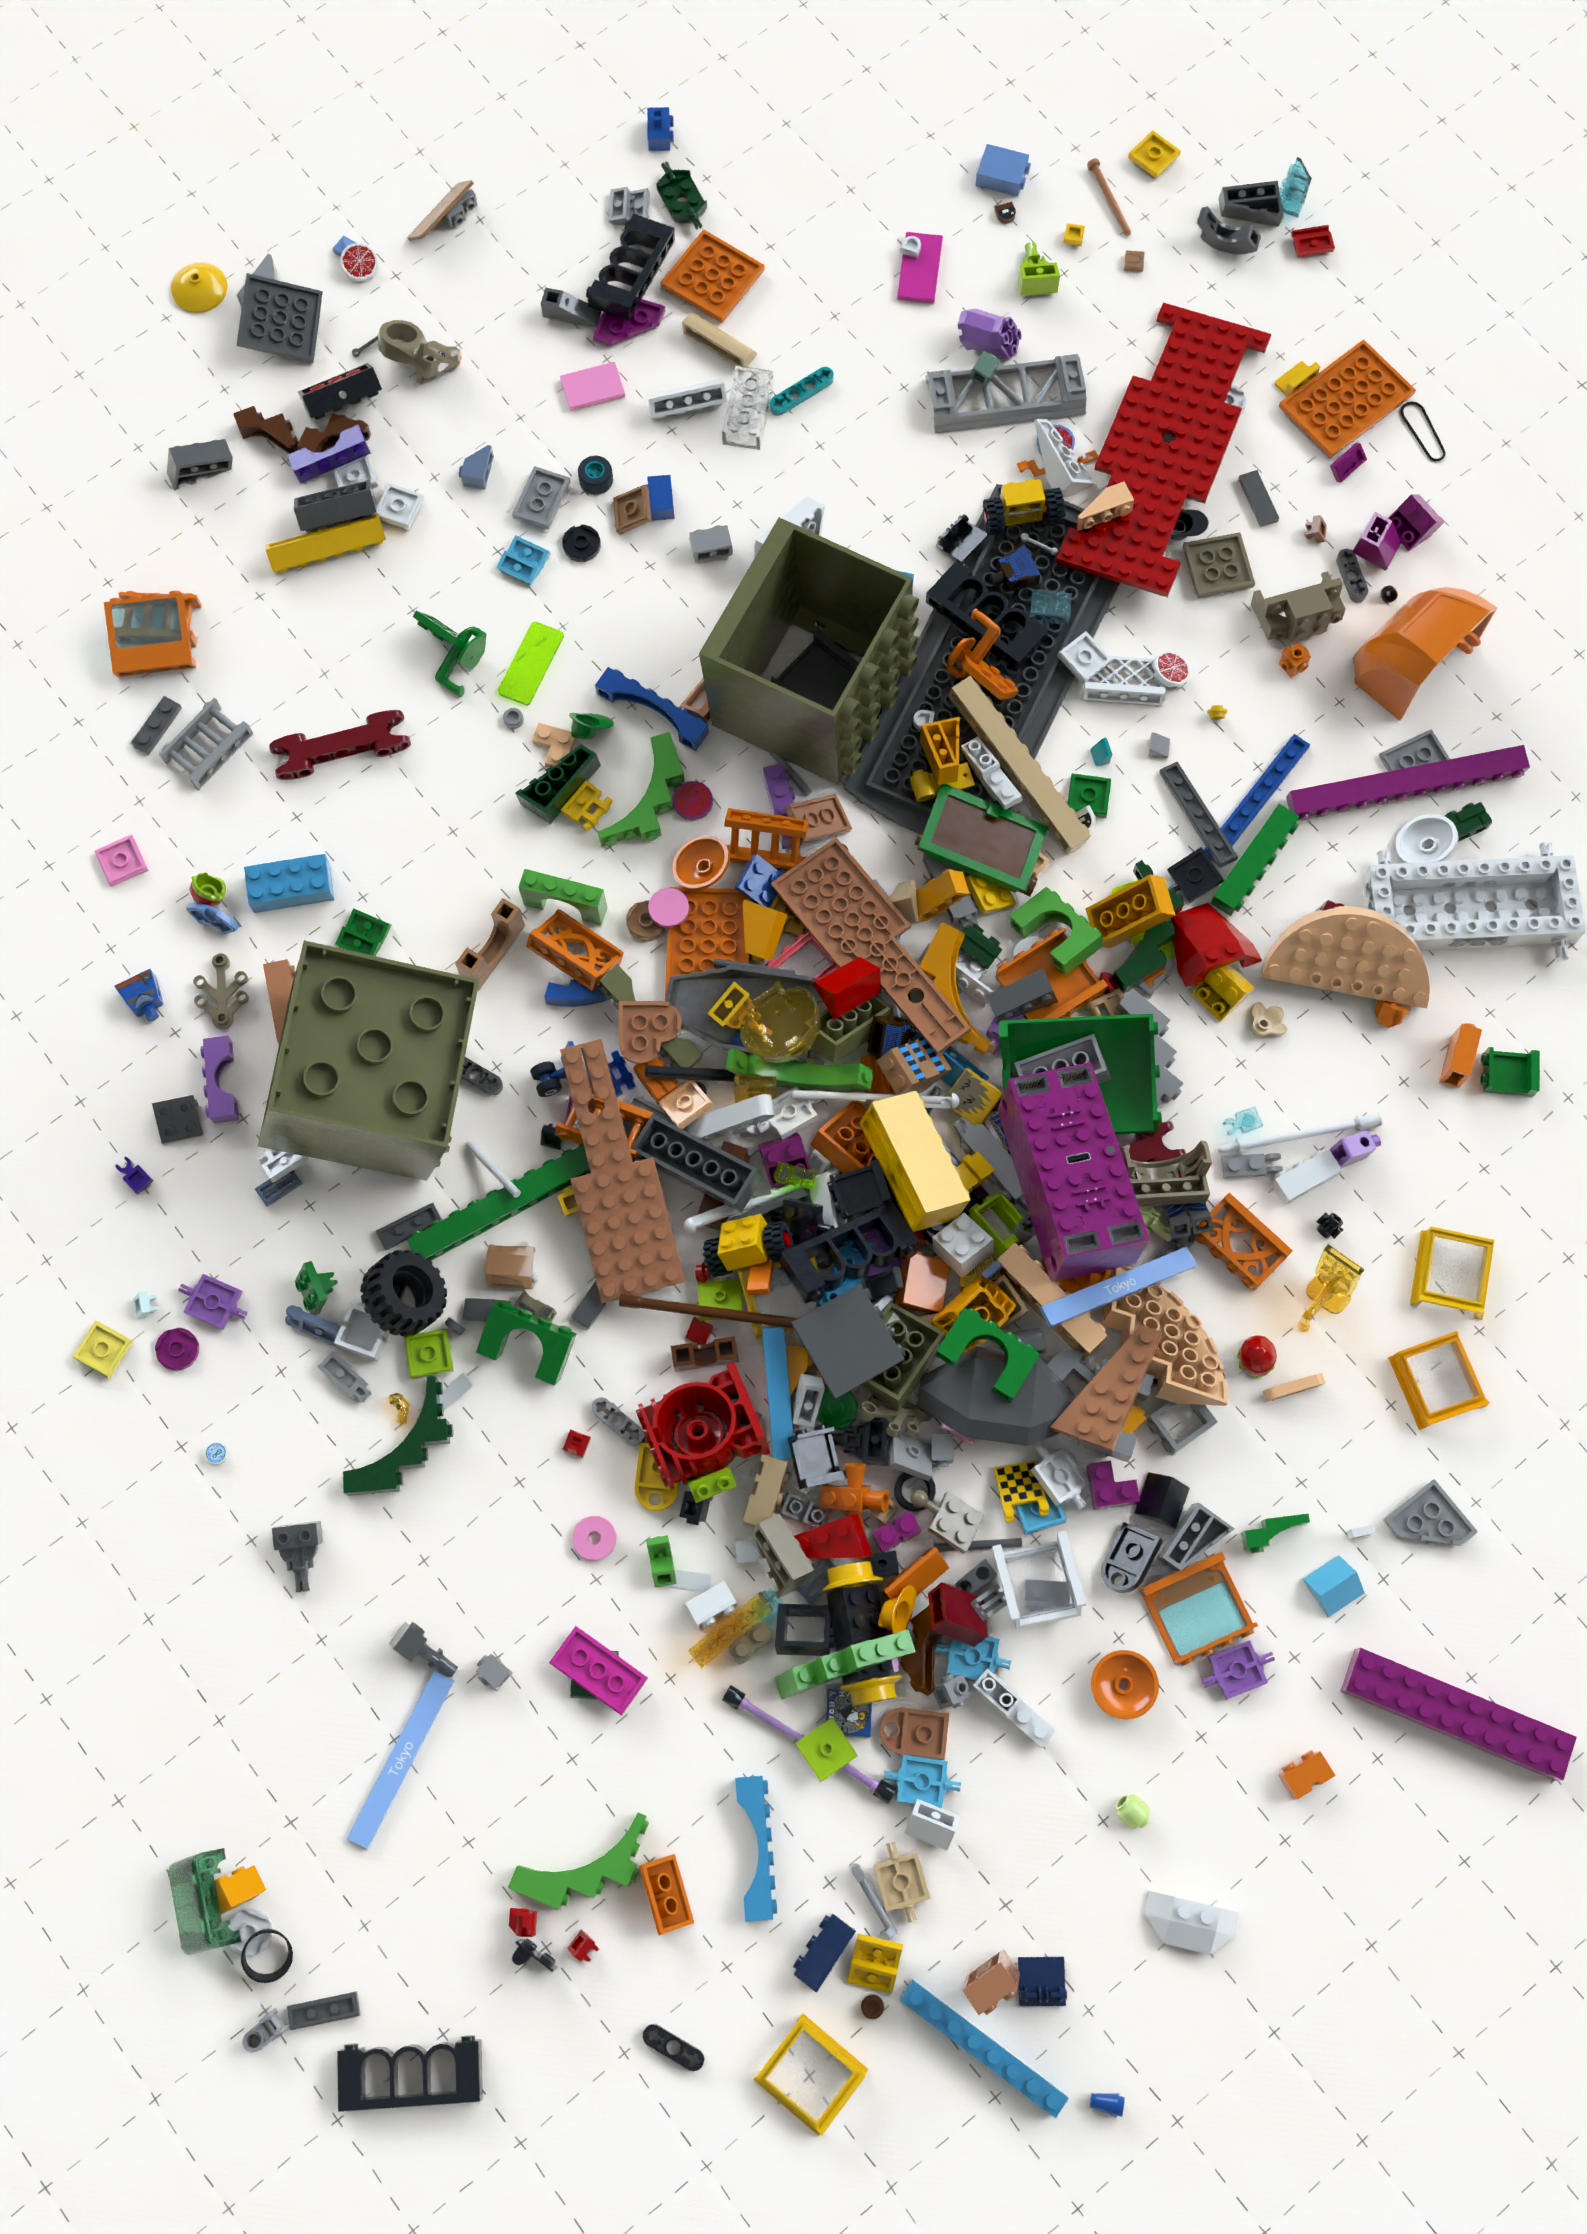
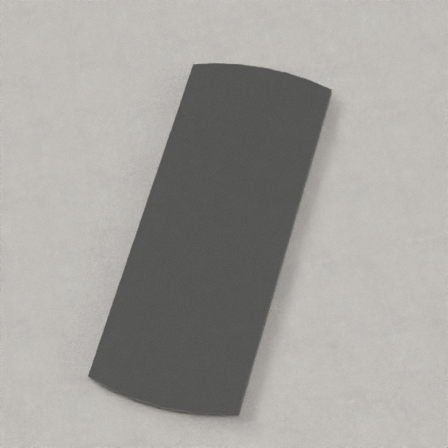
M996 484L990 498L1000 497L1001 484ZM1064 501L1065 523L1048 526L1043 512L1041 521L1005 526V533L989 535L963 563L960 562L970 568L972 576H977L985 582L987 592L992 591L1002 594L1007 599L1008 609L1019 608L1028 614L1030 621L1034 618L1038 622H1043L1049 629L1047 640L1018 671H1015L990 651L987 652L982 660L989 666L996 667L1000 671V675L1015 683L1014 687L1019 690L1015 697L999 700L980 684L983 693L990 697L995 709L1003 714L1007 725L1015 730L1017 738L1022 744L1027 746L1029 754L1034 760L1075 678V675L1057 657V654L1085 631L1094 639L1120 585L1118 582L1055 563L1058 553L1052 555L1050 551L1031 542L1021 541V535L1027 533L1029 538L1051 548L1055 547L1059 552L1068 528L1077 529L1078 516L1085 510L1067 501ZM982 512L976 527L986 532L984 514ZM1082 529L1081 531L1088 533L1089 529ZM1024 544L1041 574L1039 584L1011 592L1006 589L1004 583L994 586L990 580V575L997 572L998 560ZM965 589L960 592L952 603L966 612L981 595L974 589ZM987 605L980 612L994 622L1002 613V610L995 605ZM933 609L918 638L914 654L918 655V660L912 674L909 677L900 675L895 684L896 687L900 688V692L891 710L883 708L878 717V720L881 721V727L875 740L872 743L866 741L861 751V754H863L861 764L854 776L849 775L844 785L846 792L871 810L906 829L923 834L936 798L917 802L909 779L913 776L912 773L917 770H924V772H929V774L933 773L920 743L921 731L917 730L913 725L914 714L919 710L934 711L933 722L960 717L959 765L968 762L961 746L978 737L948 697L951 688L966 678L957 679L946 671L948 658L958 643L965 638L972 637L935 609ZM1008 621L1001 626L998 638L1009 645L1024 628L1016 621ZM977 641L975 642L974 646L970 651H973L975 649V647L978 644ZM961 662L955 666L960 671L963 668ZM968 762L975 786L963 789L962 791L1002 807L998 800H993Z

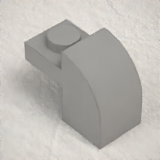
M1076 1350L1061 1351L1047 1364L1061 1382L1064 1381L1070 1372L1086 1385L1094 1378V1370L1088 1364H1081L1079 1362L1084 1354Z

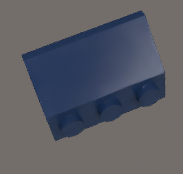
M834 1913L830 1917L825 1915L818 1926L822 1930L817 1937L812 1935L805 1946L809 1950L804 1957L799 1955L792 1966L796 1969L793 1975L816 1993L856 1933L852 1926Z

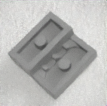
M628 186L610 189L609 223L625 225L626 221L631 219L633 213L649 219L650 191L648 188L630 191Z

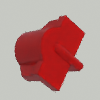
M510 1908L509 1927L516 1936L534 1937L536 1935L538 1911L525 1908Z

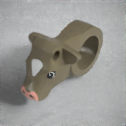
M392 320L382 324L379 329L378 348L381 354L390 360L413 365L416 369L417 383L422 384L424 378L430 379L433 376H442L448 369L459 367L461 364L462 354L457 347H448L434 340L427 342L421 329L412 322ZM395 339H402L408 342H398Z

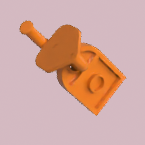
M975 608L971 614V619L979 621L988 630L973 651L970 650L974 646L976 639L972 637L961 640L948 658L946 671L957 679H963L971 675L999 700L1015 697L1019 691L1014 687L1015 683L1008 678L1002 677L996 667L989 666L982 661L999 637L1001 630L996 623ZM960 662L963 667L961 671L955 667Z

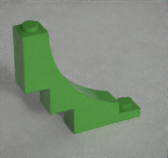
M737 1049L728 1050L726 1070L766 1088L787 1085L791 1088L797 1086L799 1090L820 1089L828 1092H855L871 1089L873 1069L861 1063L846 1065L807 1064L780 1060L760 1054L748 1055Z

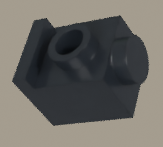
M685 1491L679 1517L686 1518V1523L699 1525V1522H706L710 1500L712 1501L713 1496L695 1503L692 1492Z

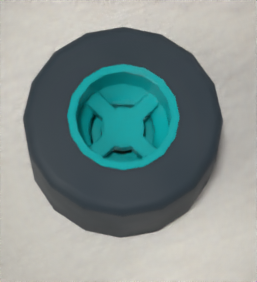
M594 455L582 460L578 467L579 484L582 489L593 495L602 494L610 489L613 483L612 466L607 459Z

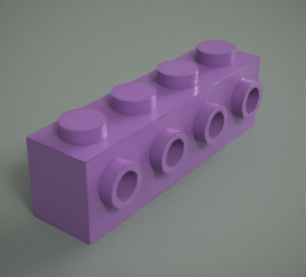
M782 763L763 767V779L773 815L788 817L785 807L793 804L792 800L795 799L793 788L788 786V781H790L788 769L784 770ZM780 835L782 849L791 848L792 836Z

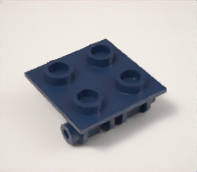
M1018 1957V1971L1020 1972L1019 2006H1066L1067 1989H1065L1064 1957Z

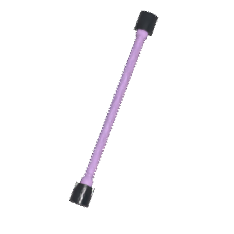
M732 1685L729 1686L722 1698L723 1702L736 1710L738 1708L747 1709L754 1716L757 1715L759 1719L762 1718V1721L764 1720L767 1724L769 1723L772 1727L774 1726L777 1730L779 1729L782 1733L784 1732L786 1736L789 1735V1738L791 1737L796 1742L804 1737V1735L802 1736V1734L797 1733L794 1729L792 1730L789 1726L787 1727L784 1723L782 1724L780 1720L777 1721L772 1715L770 1716L767 1712L765 1713L762 1709L760 1710L757 1706L755 1707L752 1703L750 1704L749 1700L745 1698L746 1694ZM849 1764L841 1768L844 1772L846 1771L849 1775L851 1774L853 1778L856 1777L858 1781L866 1784L874 1792L873 1796L886 1804L890 1803L897 1788L882 1779L879 1782L876 1779L869 1778V1776L864 1775V1773L859 1772V1770L854 1769Z

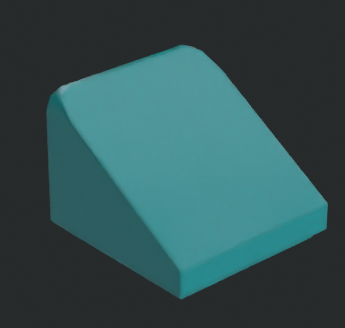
M1105 737L1090 749L1094 764L1097 767L1109 764L1112 758V751L1108 739Z

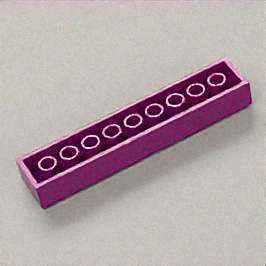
M1361 1647L1354 1649L1340 1690L1342 1693L1554 1781L1564 1780L1577 1736Z

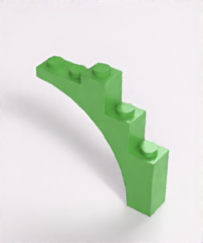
M670 732L650 737L654 755V767L646 793L638 805L626 817L610 827L597 831L601 847L615 845L618 841L624 839L632 840L637 835H640L642 842L646 840L654 841L661 836V829L656 814H665L673 809L668 787H677L685 782L684 772Z
M905 1630L874 1640L857 1643L842 1651L819 1657L813 1662L790 1668L775 1677V1681L782 1700L802 1694L845 1675L912 1654L916 1651L909 1630Z
M638 1812L629 1830L618 1844L604 1856L590 1864L573 1870L558 1872L534 1870L517 1865L508 1888L559 1910L562 1905L566 1907L571 1896V1893L568 1892L569 1888L595 1898L596 1894L600 1895L604 1888L605 1881L602 1880L603 1876L625 1886H629L631 1882L635 1883L640 1870L636 1869L638 1863L631 1861L630 1858L631 1856L636 1857L640 1844L637 1843L640 1834L644 1835L648 1828L647 1815Z

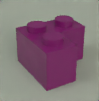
M1111 1460L1089 1463L1086 1466L1093 1510L1137 1505L1140 1502L1137 1479L1115 1482Z

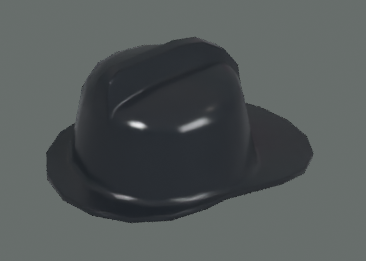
M1182 510L1171 539L1180 541L1188 536H1197L1204 533L1209 524L1207 516L1198 510Z

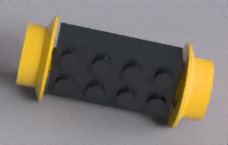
M858 1562L828 1569L829 1584L822 1589V1592L827 1595L837 1652L857 1643L887 1636L886 1629L878 1625L882 1608L876 1583L882 1582L883 1578L873 1575L871 1562ZM892 1660L843 1676V1684H852L839 1688L840 1690L850 1692L852 1706L881 1702L897 1698L894 1684L902 1678V1675L891 1676L894 1675Z

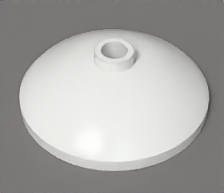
M1422 815L1409 821L1400 830L1396 838V850L1399 857L1405 863L1443 861L1456 848L1458 832L1454 823L1442 815Z

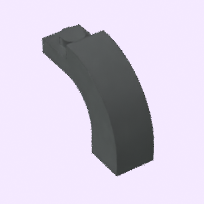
M1208 206L1201 208L1197 224L1202 230L1200 238L1214 249L1230 254H1248L1257 251L1261 235L1253 224L1231 227L1220 222Z

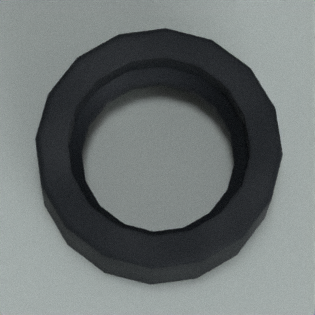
M902 1472L894 1486V1497L897 1503L903 1509L911 1512H920L926 1509L925 1507L917 1508L904 1498L902 1494L903 1483L915 1476ZM933 1478L929 1481L923 1480L928 1487V1499L933 1502L936 1494L935 1482Z

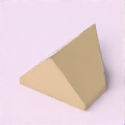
M915 880L899 883L889 897V900L909 923L917 922L919 917Z

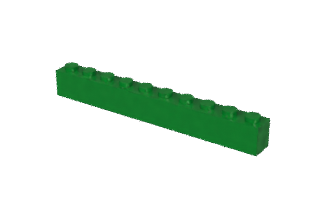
M579 1144V1147L574 1150L568 1149L564 1151L561 1157L555 1160H547L542 1164V1167L537 1170L531 1169L524 1173V1177L518 1180H510L521 1191L518 1197L515 1198L505 1187L500 1190L494 1189L488 1192L485 1198L471 1201L465 1209L451 1212L448 1215L449 1217L442 1221H434L429 1225L428 1229L414 1232L411 1234V1238L407 1239L414 1254L420 1253L424 1255V1259L432 1261L572 1185L571 1178L590 1174L591 1171L584 1145Z

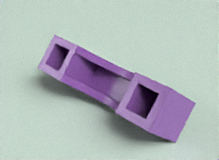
M228 1035L204 1038L200 1052L205 1061V1065L202 1066V1074L206 1078V1085L203 1087L205 1098H208V1105H205L206 1116L214 1124L239 1120L238 1101L233 1094L222 1091L219 1085L221 1072L228 1064L234 1062L233 1042Z

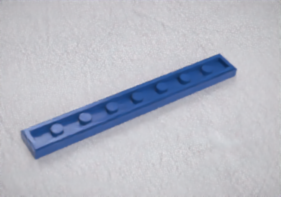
M1293 734L1220 828L1232 847L1309 749L1311 744L1296 734ZM1205 847L1204 851L1206 852L1210 860L1216 863L1211 854L1209 853L1208 849Z

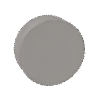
M509 708L503 714L504 723L508 728L517 729L523 724V714L519 709Z

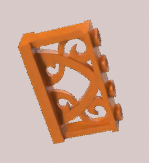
M560 909L556 910L541 926L530 932L526 944L528 949L591 991L597 988L599 980L617 964L620 966L624 952ZM554 926L558 928V934L553 930ZM549 932L551 936L546 937L545 934ZM565 942L584 945L587 956L573 955L567 951ZM594 966L599 967L601 969L597 971L596 969H594Z
M1230 1192L1210 1212L1212 1223L1222 1226V1229L1213 1228L1217 1236L1211 1237L1207 1232L1194 1235L1198 1243L1201 1245L1205 1244L1210 1249L1209 1252L1214 1258L1221 1259L1226 1264L1225 1267L1232 1274L1236 1273L1242 1279L1241 1282L1247 1288H1252L1253 1290H1256L1293 1252L1289 1246ZM1223 1207L1228 1210L1224 1221L1213 1218ZM1238 1220L1243 1224L1242 1228L1231 1226V1223L1236 1226V1221ZM1201 1221L1197 1227L1205 1226L1206 1222ZM1250 1230L1253 1233L1251 1248L1254 1253L1233 1252L1230 1245L1229 1232L1245 1233ZM1257 1240H1260L1264 1243V1246H1258L1261 1250L1260 1252L1256 1247ZM1276 1254L1279 1258L1268 1269L1265 1258ZM1259 1260L1263 1267L1262 1274L1253 1276L1248 1271V1267L1253 1266L1256 1271L1258 1267L1256 1261Z

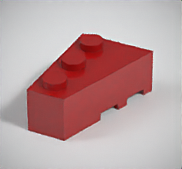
M858 1513L794 1535L807 1558H866L873 1556Z

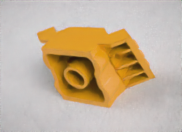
M979 1274L973 1279L972 1283L963 1288L960 1294L945 1305L943 1311L934 1316L932 1323L938 1329L945 1332L946 1336L965 1307L968 1310L969 1308L976 1310L980 1313L981 1318L986 1321L992 1320L1000 1327L1009 1319L1008 1316L1013 1312L1016 1304L991 1279L987 1280L982 1274ZM981 1339L970 1343L963 1353L979 1344H983L986 1340Z

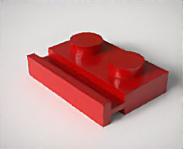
M1329 225L1292 230L1291 237L1293 238L1297 258L1334 252L1335 245L1332 234L1329 231Z

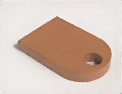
M911 1708L893 1709L881 1721L879 1729L881 1741L888 1750L896 1754L945 1760L950 1713ZM887 1723H894L897 1726L896 1735L888 1736L885 1733L884 1727Z

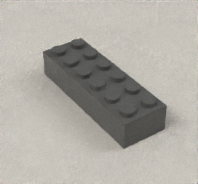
M654 1114L651 1115L631 1149L637 1151L636 1157L640 1160L654 1157L657 1169L741 1213L763 1179V1175L758 1168Z

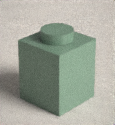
M983 351L974 365L969 378L986 388L997 371L1000 360L993 354Z

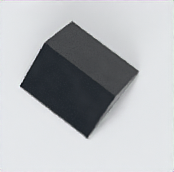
M1148 1472L1140 1494V1502L1136 1505L1134 1514L1176 1529L1190 1488L1173 1477Z

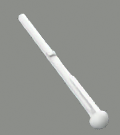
M793 1090L794 1099L861 1101L863 1103H866L865 1099L878 1101L897 1096L896 1094ZM951 1093V1097L919 1095L924 1102L925 1108L954 1109L959 1105V1097L955 1093Z
M837 1168L830 1169L828 1171L814 1175L812 1180L825 1174L826 1172L838 1176L839 1170ZM806 1178L785 1187L770 1190L769 1195L750 1199L744 1210L785 1196L801 1188L809 1187V1182L812 1180H807ZM723 1205L686 1219L684 1228L688 1233L694 1234L696 1233V1228L739 1213V1211Z

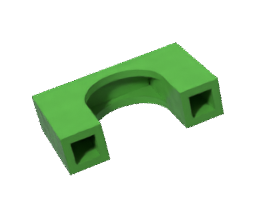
M524 868L518 888L525 906L544 910L547 899L559 900L578 909L582 921L602 926L608 908L604 889Z
M1048 887L1042 889L1009 915L1011 927L1023 938L1028 937L1040 926L1049 922H1061L1071 928L1070 936L1050 952L1051 964L1064 976L1103 947L1101 932L1095 927L1092 928L1084 916H1079L1069 903L1065 904L1056 891H1051Z

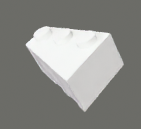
M826 1172L809 1182L811 1202L823 1205L824 1224L834 1225L836 1228L856 1219V1216L843 1220L841 1213H836L833 1202L837 1200L835 1194L830 1195L827 1182H830L829 1175L831 1173Z

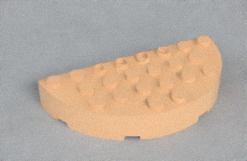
M1339 906L1324 911L1318 910L1300 918L1279 935V938L1268 950L1261 967L1262 978L1425 1009L1428 1007L1430 994L1429 976L1417 943L1400 924H1397L1382 913L1366 908Z

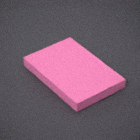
M615 361L560 375L570 411L625 397Z

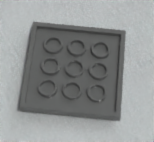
M246 273L236 346L313 364L323 291Z

